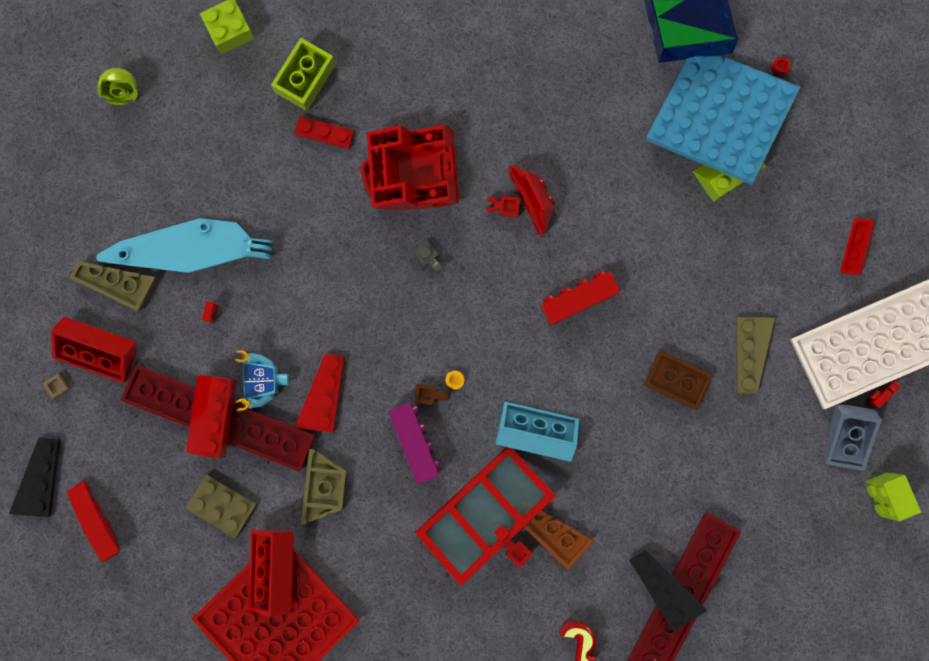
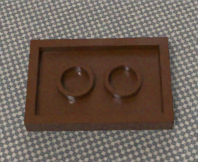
M659 350L643 385L697 410L713 375Z

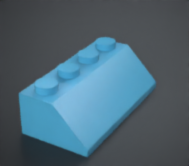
M504 401L495 444L571 462L577 447L579 418Z

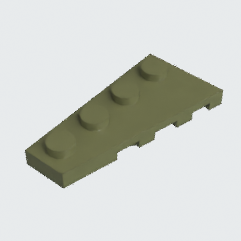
M80 261L77 262L69 277L138 312L141 311L157 280L153 276Z
M735 318L736 394L758 393L775 318Z

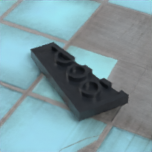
M38 438L9 514L51 517L61 439Z

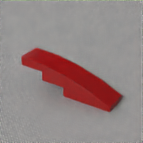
M82 481L67 490V495L79 523L100 561L104 563L119 554L120 549L110 522L103 516L98 501L93 499L87 482Z

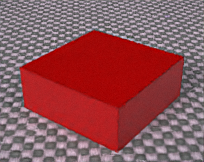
M206 301L202 320L214 323L219 305Z

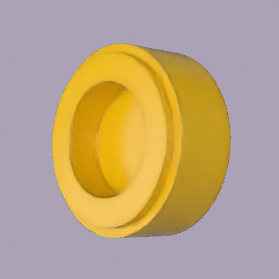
M451 371L447 374L445 381L450 389L458 390L464 385L465 379L461 372Z

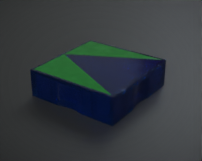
M644 0L649 23L653 29V41L659 63L685 60L697 56L709 57L733 53L738 37L728 0Z

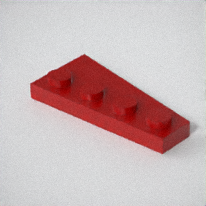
M324 355L295 428L334 433L344 356Z

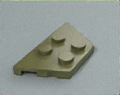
M309 449L301 525L343 510L347 470L314 449Z

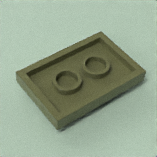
M206 474L186 509L236 539L257 503L211 475Z

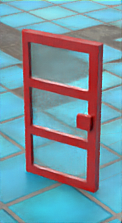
M506 447L415 533L456 582L463 586L557 496L513 448Z

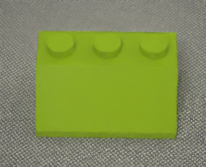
M764 162L759 172H761L764 168L767 167ZM701 165L693 171L713 202L744 183L705 165Z

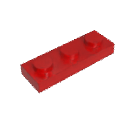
M299 116L294 134L295 136L349 150L354 130Z
M854 218L840 269L842 274L862 275L876 223L873 219Z

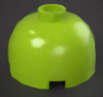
M110 68L100 75L97 91L100 97L102 95L106 98V102L114 105L128 104L125 100H136L138 96L137 83L130 72L121 68Z

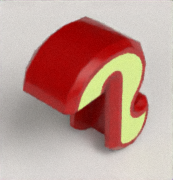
M568 621L563 624L559 630L560 636L577 638L575 661H596L595 656L591 653L596 644L595 635L591 628L579 621Z

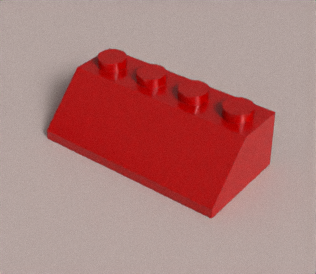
M63 317L51 329L52 358L121 383L126 382L136 356L135 341L67 317Z
M204 375L197 376L186 453L214 458L226 457L237 384L236 379Z
M251 530L249 611L270 617L291 613L293 531Z

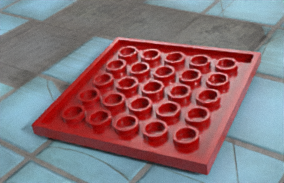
M294 549L291 613L270 617L248 610L249 563L192 618L195 624L229 661H320L360 621Z

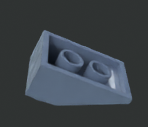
M845 404L835 405L831 417L825 464L865 471L882 421L875 409Z

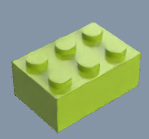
M300 38L271 84L274 92L308 111L336 66L334 57Z

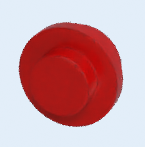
M777 58L771 64L772 73L778 77L785 76L790 70V63L785 58Z

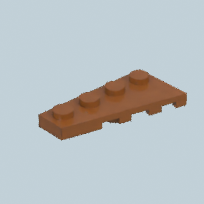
M523 500L516 510L523 517L534 506ZM543 511L524 527L567 570L594 542V540Z

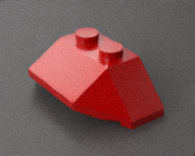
M511 165L508 167V174L541 238L544 236L554 209L553 206L555 205L551 195H547L545 191L547 188L542 178H539L538 174Z

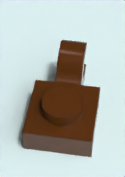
M416 384L414 403L434 405L435 399L448 400L449 393L436 392V386Z

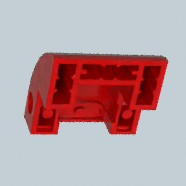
M442 124L410 131L399 125L367 132L371 204L373 208L414 210L459 204L453 129Z

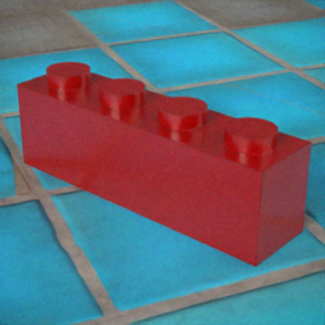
M601 271L594 275L595 279L590 281L584 279L578 282V287L574 289L567 287L561 290V295L555 298L553 295L544 298L540 308L549 326L620 293L621 291L611 271L607 273Z

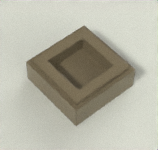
M61 373L42 383L52 400L57 399L71 389Z

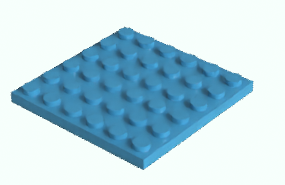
M694 45L646 137V141L752 185L800 87Z

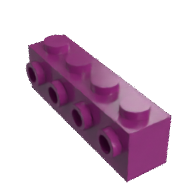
M409 402L389 410L388 413L416 484L439 476L438 471L441 470L437 459L433 460L431 453L434 450L431 442H426L424 434H427L423 423L419 424L417 420L419 412L416 405L412 406Z

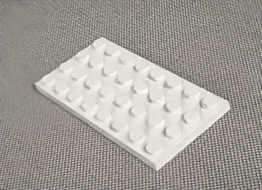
M929 279L790 339L822 409L832 407L929 365Z

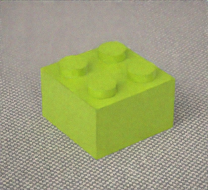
M227 0L199 13L221 55L255 39L235 0Z
M886 472L866 481L868 485L867 491L873 497L876 503L874 506L875 510L881 517L902 521L921 513L906 475Z

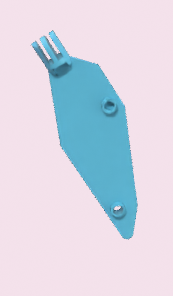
M199 218L122 240L97 254L96 259L103 263L191 273L244 257L270 259L271 255L269 254L272 253V248L269 246H273V241L250 238L236 222Z

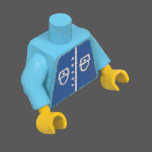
M243 350L236 351L242 354V359H235V361L243 362L244 399H239L235 402H242L243 408H239L237 411L262 407L273 400L275 394L279 393L278 386L289 385V374H278V367L274 366L270 359L260 354L246 353Z

